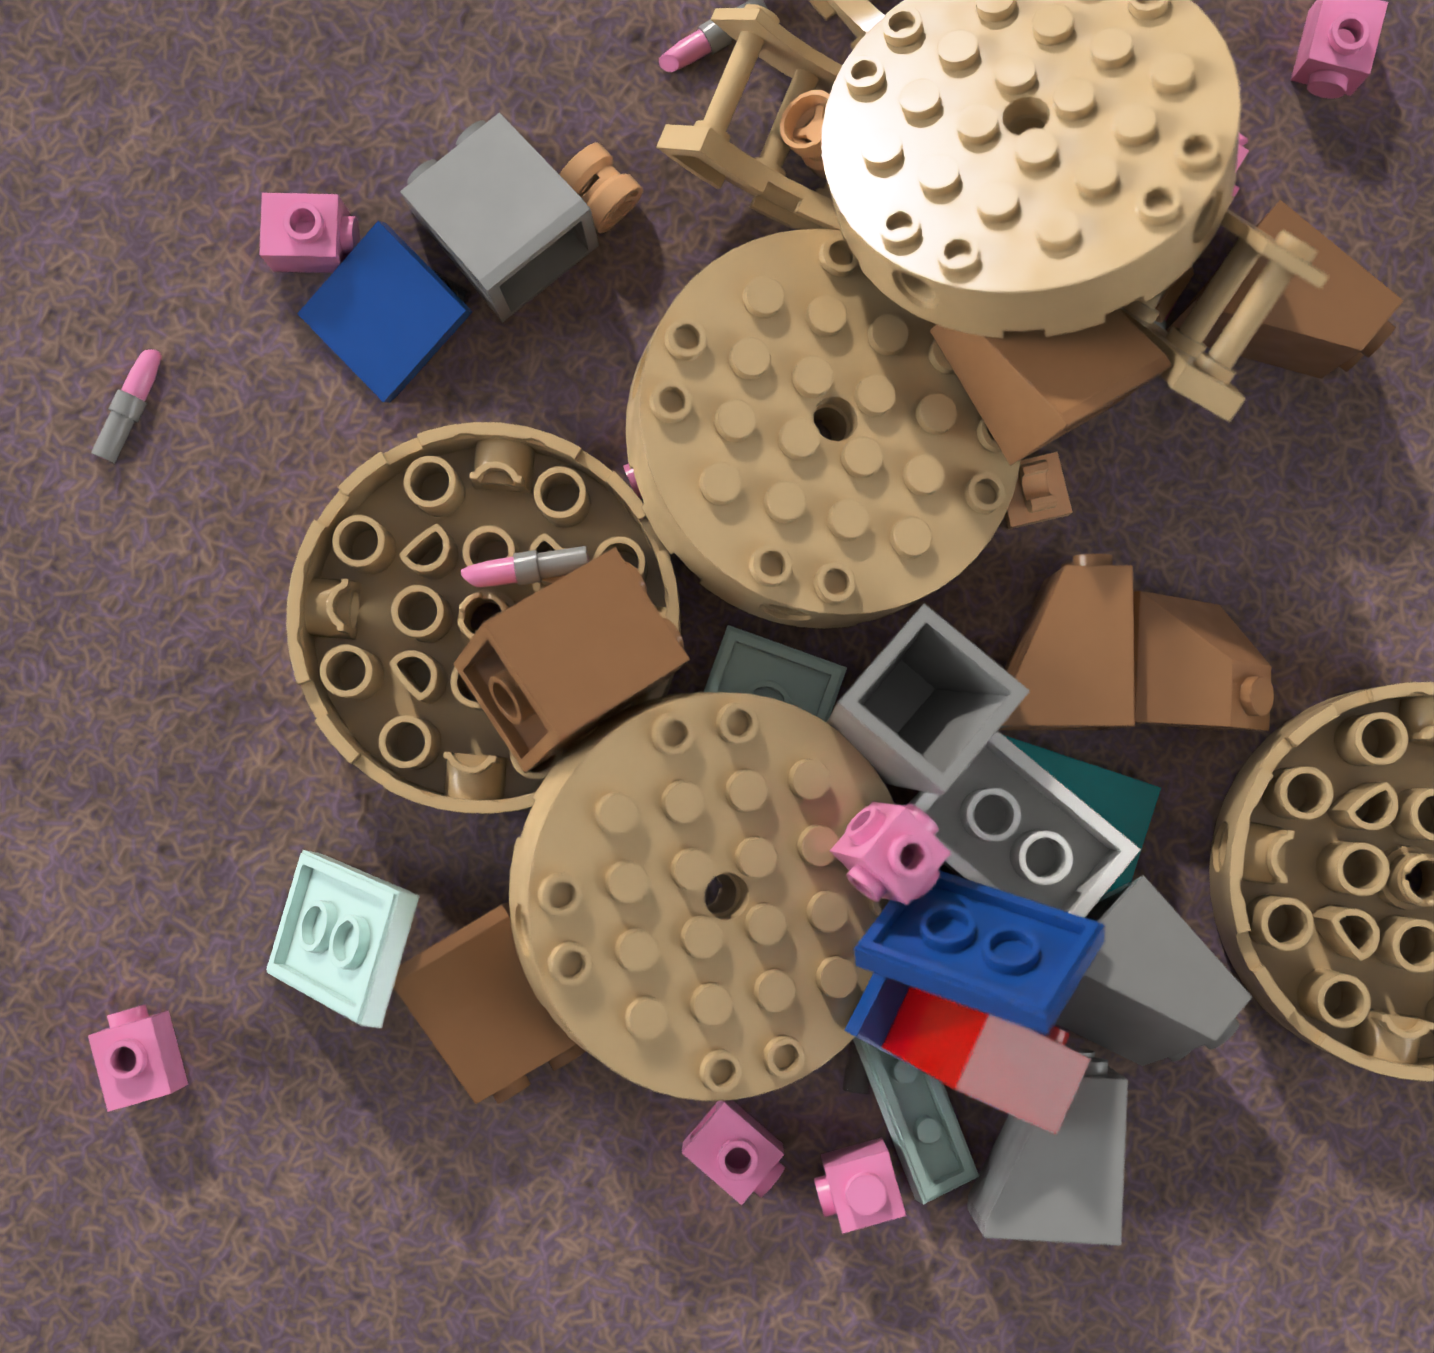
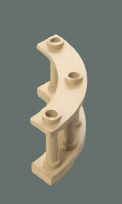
M746 4L744 8H715L711 21L737 41L703 121H696L694 126L666 124L656 148L716 189H720L724 180L753 195L754 197L749 208L795 230L831 229L841 231L828 180L824 188L813 191L785 177L786 172L782 167L790 148L781 137L780 122L790 102L800 94L811 90H823L830 94L843 65L818 52L779 24L780 20L777 15L765 7L756 4ZM759 57L791 77L792 81L759 158H753L730 143L731 137L726 131Z
M1234 196L1231 197L1230 204L1232 203L1233 199L1235 198ZM1227 209L1221 225L1238 236L1239 239L1180 329L1173 326L1168 333L1154 323L1160 313L1155 308L1168 287L1145 303H1142L1138 298L1130 304L1119 308V310L1166 354L1172 367L1160 374V376L1167 382L1170 388L1230 422L1246 399L1230 383L1236 375L1232 367L1286 286L1296 274L1321 289L1329 276L1311 264L1319 252L1284 230H1281L1277 238L1274 239ZM1262 254L1271 259L1209 353L1204 352L1207 346L1202 342L1259 256Z

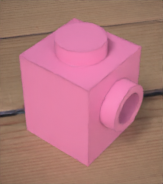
M1316 0L1307 14L1291 81L1306 84L1307 90L1318 97L1333 99L1344 95L1351 96L1371 73L1388 2L1382 0Z
M262 193L259 255L273 272L333 273L360 242L358 219L356 216H350L349 210L338 194Z
M146 1004L116 1012L107 1015L109 1028L88 1035L108 1112L172 1094L188 1085L169 1010L149 1016Z
M733 1100L717 1101L683 1141L682 1154L741 1205L753 1192L759 1197L764 1196L785 1169V1166L779 1162L785 1155L783 1143Z
M882 1137L821 1154L826 1175L814 1178L824 1217L837 1214L842 1234L906 1216L889 1151Z

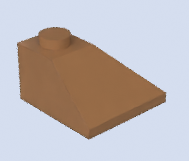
M1133 591L1135 723L1198 730L1269 731L1270 710L1274 702V690L1271 684L1272 666L1220 605L1145 591Z

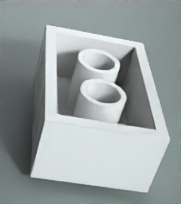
M998 731L995 732L943 795L919 791L909 802V804L915 805L924 811L938 826L939 830L934 836L951 852L943 864L957 876L1084 918L1141 850Z

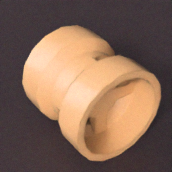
M811 90L800 94L790 102L782 115L780 134L788 147L802 157L807 167L814 174L827 179L822 152V127L830 94L823 90Z
M597 142L579 151L559 174L590 207L595 230L598 233L609 231L635 207L643 193L641 185L630 174H620L614 168L613 156Z

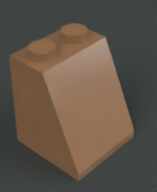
M1279 200L1256 227L1274 239L1277 238L1281 230H1284L1319 251L1311 264L1329 277L1320 289L1295 274L1240 356L1320 379L1338 367L1348 372L1364 355L1368 358L1375 353L1393 333L1396 327L1388 319L1402 304L1403 300L1288 205ZM1262 254L1259 256L1202 342L1208 348L1213 347L1271 259ZM1216 272L1166 330L1168 333L1173 326L1180 329Z
M1119 309L1105 314V322L1102 324L1045 337V329L1004 331L1003 338L967 334L937 324L930 330L1010 466L1109 410L1172 367L1166 354Z
M613 548L483 622L453 665L526 774L597 727L604 720L615 715L669 679L690 658L684 651L683 639L676 626L667 618H662L648 597L646 584L640 572L632 564L625 562L617 549Z
M1080 554L1073 556V562L1061 564V569L1043 581L1004 668L1005 671L1030 692L998 730L1109 731L1135 726L1133 565H1113V555Z
M509 901L399 965L393 988L475 1104L493 1095L497 1104H500L531 1084L526 1075L546 1062H549L551 1068L555 1071L586 1052L567 1036L564 1030L554 1021L547 1009L541 1005L532 990L516 951L511 928Z

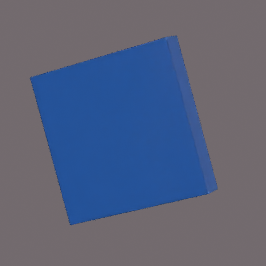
M377 221L297 314L382 402L390 403L473 311L387 223Z

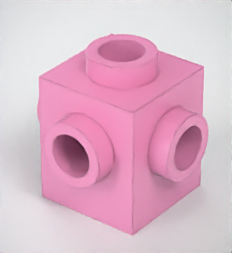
M874 801L851 820L845 834L830 850L849 870L846 875L848 880L866 897L875 902L885 898L907 905L912 900L922 897L934 886L940 874L938 868L951 854L934 836L939 828L924 811L909 803L906 806H899Z

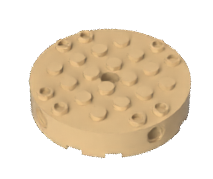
M904 0L882 17L856 45L843 64L833 84L826 105L822 127L824 168L844 240L846 239L850 249L859 260L863 273L881 292L899 306L918 317L945 328L993 338H1003L1004 331L1045 329V337L1102 324L1105 322V314L1126 306L1138 298L1142 303H1145L1174 283L1197 260L1220 227L1230 204L1236 181L1241 110L1239 81L1234 61L1224 39L1213 22L1192 0Z
M800 229L761 237L730 250L711 262L693 277L676 296L650 338L636 368L626 411V445L629 467L634 471L636 483L644 502L642 509L654 532L671 555L675 553L701 579L700 584L727 603L749 614L772 622L796 627L821 629L849 627L892 615L938 590L958 576L978 557L998 529L1013 497L1020 469V461L1011 466L931 334L930 330L936 324L904 309L881 292L861 270L859 260L850 249L846 239L844 240L840 230ZM816 420H822L821 424L829 430L832 440L823 437L819 433L818 428L814 424Z
M471 422L447 425L417 434V438L406 441L385 453L380 451L337 487L340 489L325 507L317 521L313 520L298 551L291 574L287 598L286 628L290 659L297 684L301 685L306 701L316 717L315 722L329 742L350 764H354L371 779L383 785L385 789L413 802L447 811L491 814L527 810L533 807L535 793L566 751L570 752L598 727H595L525 774L453 663L474 636L471 628V619L479 606L491 602L498 604L503 612L566 575L543 578L542 582L518 585L516 582L497 586L475 587L464 579L461 570L485 561L513 557V553L537 550L538 553L580 546L587 547L590 562L609 550L616 548L623 560L632 564L642 575L646 584L647 595L662 618L670 620L681 634V609L677 582L668 550L654 532L642 509V501L615 471H611L598 459L584 452L581 447L551 433L521 425L499 422ZM674 674L624 709L650 699L667 696Z
M1410 682L1357 690L1329 698L1305 709L1286 721L1262 742L1236 775L1217 818L1210 854V896L1217 929L1233 968L1247 990L1280 1025L1317 1049L1369 1071L1400 1079L1434 1081V682ZM1418 864L1422 871V883L1420 889L1414 894L1410 888L1409 881L1406 880V874H1410L1413 867Z
M693 692L650 699L626 708L598 724L597 729L587 735L570 752L566 751L535 793L533 797L535 802L525 822L521 838L517 837L510 869L509 908L515 947L524 974L541 1005L547 1009L554 1021L571 1040L608 1068L638 1085L666 1095L702 1101L735 1100L780 1089L807 1076L827 1063L855 1037L844 1030L874 972L855 965L854 948L890 900L881 898L878 902H875L862 894L848 880L846 875L849 870L830 850L845 834L851 820L860 811L868 807L872 801L895 804L887 787L870 762L838 730L819 717L797 706L774 698L753 694ZM716 876L718 881L722 883V888H719L717 898L707 908L705 891L708 884Z

